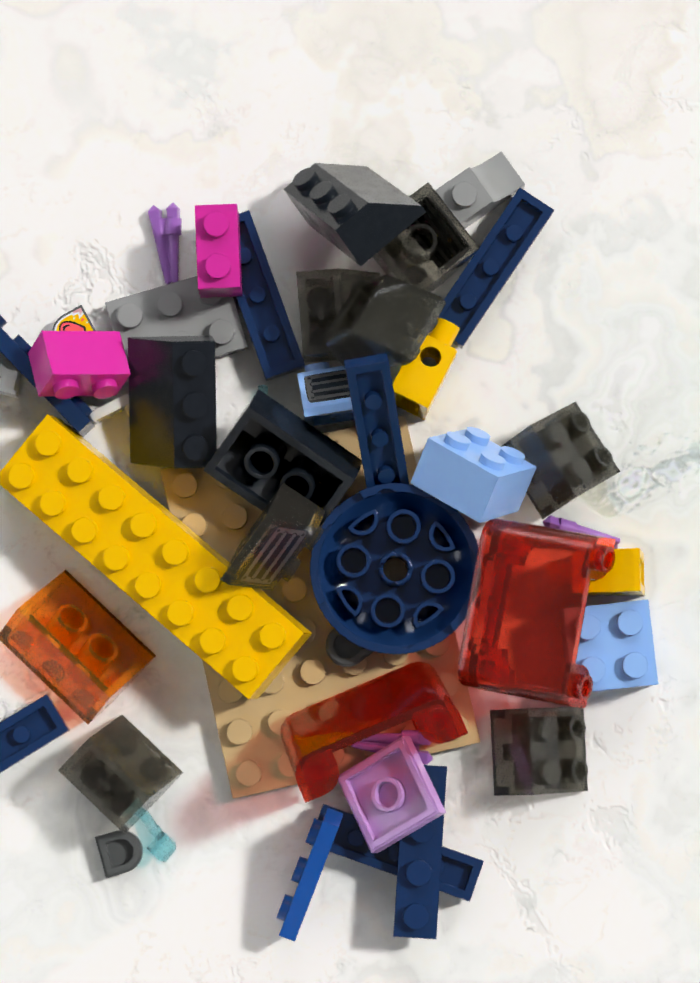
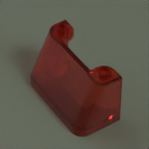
M499 518L489 520L485 524L480 536L457 673L461 684L466 687L574 708H586L587 699L590 697L593 689V681L587 667L576 664L590 579H602L613 568L616 539Z
M419 661L407 664L297 711L284 720L280 730L281 741L305 803L327 794L336 786L339 778V769L333 752L411 719L416 731L419 730L428 741L438 744L446 743L468 734L456 705L434 667Z

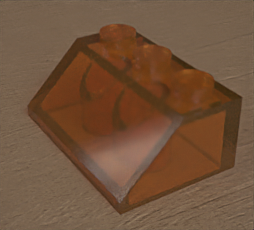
M66 569L21 605L0 632V641L87 724H90L112 704L156 657L141 640Z

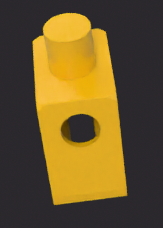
M437 318L429 335L419 332L393 382L397 407L425 420L455 360L457 350L451 346L460 330L457 325L443 318ZM429 357L437 363L435 366L430 367L423 364L422 360Z
M640 548L573 550L572 561L548 562L549 587L572 586L573 594L576 596H645L644 553ZM589 567H601V575L597 580L586 579L585 574Z

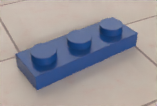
M327 808L323 821L314 818L305 841L313 845L308 859L299 857L291 881L298 883L293 897L285 894L276 917L284 921L279 936L295 942L340 826L343 813Z

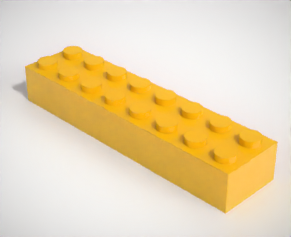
M47 414L0 471V485L246 698L258 699L311 636L312 633L259 587L252 583L239 581L238 578L241 572L62 419Z

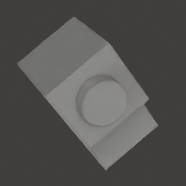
M501 151L476 167H468L435 190L434 202L460 233L515 195L519 188L524 189L525 183Z

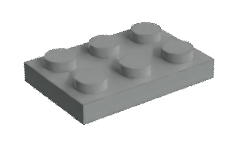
M197 276L105 302L113 331H120L127 361L128 337L212 336L215 340V359L248 350L234 298H201L198 291Z

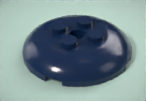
M388 483L359 491L330 513L314 541L310 561V576L314 596L319 608L332 627L343 637L370 651L383 654H408L425 650L443 641L468 616L480 587L481 556L475 535L458 510L414 485ZM392 558L401 559L408 568L407 576L400 581H391L383 572L384 564Z

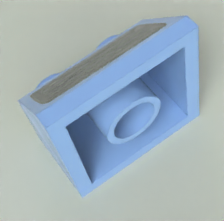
M369 355L351 357L346 360L367 357ZM319 362L304 366L305 372L297 373L304 420L314 427L354 420L345 365L330 368L329 362Z

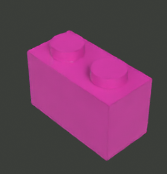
M237 204L195 205L197 280L200 297L242 296L240 223Z
M41 331L28 352L38 397L55 396L57 399H69L74 396H94L98 399H106L116 396L131 375L120 331Z

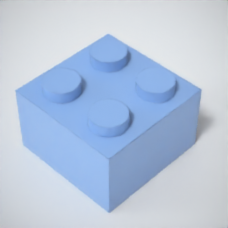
M467 427V429L455 432L449 431L446 434L429 437L410 483L473 520L482 523L519 511L537 467L524 460L525 455L519 450L508 446L501 447L490 441V435L485 431L475 427Z
M648 599L563 608L559 611L569 694L658 685Z

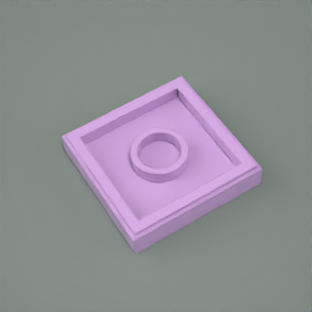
M402 736L336 777L371 853L381 852L446 813L410 736Z

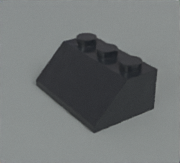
M314 163L310 168L303 169L297 173L293 182L283 189L308 225L360 266L365 264L426 212L422 205L367 166Z
M212 336L128 337V365L131 373L128 378L130 463L174 469L205 468L217 450L214 338Z
M258 389L203 471L283 526L308 531L304 540L309 543L355 481L361 468L362 460Z

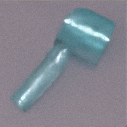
M142 803L134 810L148 831L155 837L147 849L157 859L166 862L175 852L176 842L156 824Z

